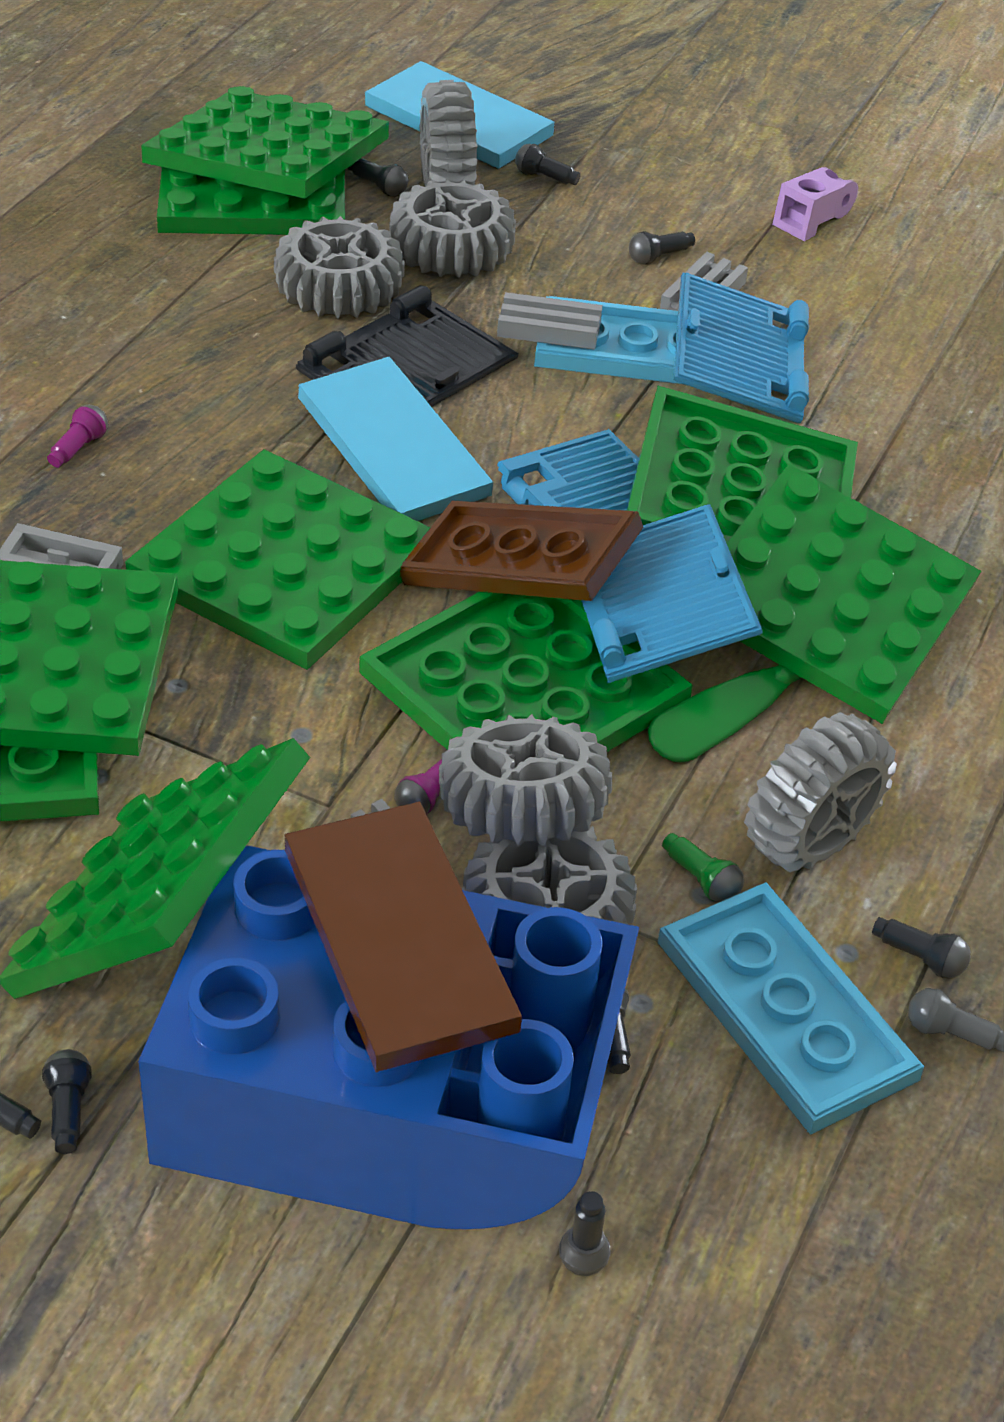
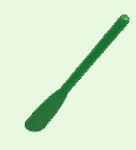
M781 665L749 672L705 689L655 716L648 728L649 742L653 749L667 760L680 763L694 760L742 729L771 706L790 684L802 677Z

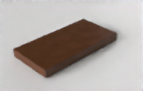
M452 500L402 563L400 577L404 585L592 601L644 527L638 511Z
M420 801L285 834V852L375 1072L521 1032L522 1015Z

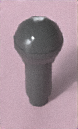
M926 988L912 997L909 1003L908 1017L912 1026L918 1029L919 1032L924 1034L941 1033L943 1035L947 1032L988 1050L994 1048L1004 1052V1031L1001 1030L1000 1026L957 1008L956 1003H953L942 990Z

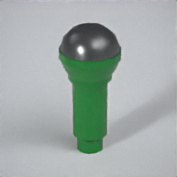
M670 833L665 837L662 847L668 852L670 858L697 878L708 899L719 903L740 894L744 886V878L736 863L716 857L712 858L687 838L679 837L675 833Z

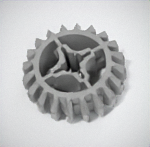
M439 80V82L428 83L422 91L419 126L421 173L423 175L424 187L427 186L430 180L435 183H445L446 179L454 183L466 180L467 184L475 185L478 147L476 142V114L474 113L472 92L465 82Z
M446 179L445 183H435L430 180L425 187L414 185L411 192L400 193L399 201L393 203V211L391 212L389 223L391 237L399 241L402 259L406 260V265L410 267L420 266L421 273L434 271L438 272L439 277L445 274H454L459 278L461 274L466 273L478 276L480 270L494 271L495 264L505 263L506 256L512 253V245L515 243L516 219H514V210L509 208V200L499 197L496 190H484V186L481 183L473 186L467 184L466 180L460 183L450 182L448 179Z
M341 216L337 220H328L325 217H321L320 222L316 223L308 220L304 221L302 228H289L288 235L280 237L279 247L276 248V257H274V273H276L279 293L286 295L287 303L299 304L300 310L303 312L315 310L318 317L325 314H335L338 319L341 315L351 314L358 318L359 313L363 311L371 314L376 313L377 306H389L391 298L399 296V288L402 285V277H404L405 261L402 260L399 241L391 237V231L385 229L378 230L377 223L374 222L363 224L360 218L351 221L343 220Z
M839 712L831 716L830 719L824 716L817 720L813 729L807 727L802 729L797 740L792 744H785L784 752L779 758L770 761L771 768L767 774L757 780L758 792L749 798L748 807L750 811L746 814L744 823L748 827L747 836L755 843V848L776 866L780 865L790 873L799 870L801 867L811 870L817 861H825L835 852L842 850L843 846L850 840H856L857 833L862 827L870 824V817L874 811L883 806L882 797L891 789L893 781L890 778L896 771L897 763L894 761L896 750L880 734L881 731L867 720L862 721L854 714L847 716Z
M531 714L527 719H515L510 715H507L506 719L500 722L486 719L483 720L481 728L471 726L464 728L462 737H455L449 740L448 750L442 753V764L439 766L440 797L444 803V811L452 815L453 824L462 827L467 826L471 836L488 834L492 843H498L503 839L513 840L518 847L524 841H537L542 846H545L547 839L553 837L566 841L570 839L572 831H589L591 821L603 818L604 807L608 805V795L612 792V772H610V761L607 758V748L597 743L596 734L581 732L579 724L576 723L559 724L557 717L540 720L535 719L533 714Z
M593 826L590 827L589 831L585 832L572 831L570 839L566 841L556 837L549 838L545 846H542L537 841H524L518 847L515 841L506 839L498 843H492L491 839L490 842H479L473 859L468 860V866L464 870L462 890L546 908H568L578 911L585 916L628 925L632 924L635 919L637 885L635 883V876L630 874L631 868L628 865V856L617 855L614 839L597 841Z

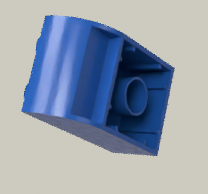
M246 845L207 898L138 1061L149 1164L431 1228H493L518 1223L540 1215L554 1207L567 1196L582 1172L639 927L585 916L578 911L568 908H546L462 890L522 1015L521 1032L375 1072L285 850H267Z

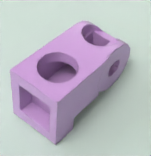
M821 167L781 184L772 225L805 242L816 235L819 224L834 217L837 219L842 218L850 211L857 197L858 185L852 180L839 178L835 172L826 167Z

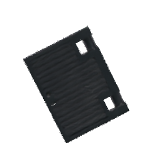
M419 285L394 298L390 304V313L347 336L341 331H332L307 344L303 350V359L297 362L296 369L314 380L390 356L429 405L433 407L518 358L519 353L432 301L430 289L427 286ZM416 310L429 319L418 324L409 318V313ZM331 356L342 363L343 366L331 371L322 365V360Z

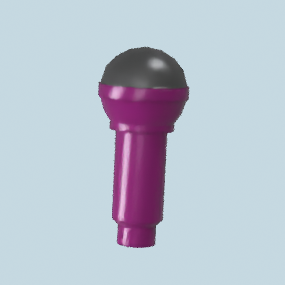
M90 404L77 408L73 413L70 428L51 448V453L47 456L48 462L52 466L59 468L63 463H67L85 443L101 438L106 433L108 427L105 412L98 406Z
M442 759L425 773L406 776L398 783L394 794L397 807L420 801L426 815L434 809L440 792L439 766L442 764Z

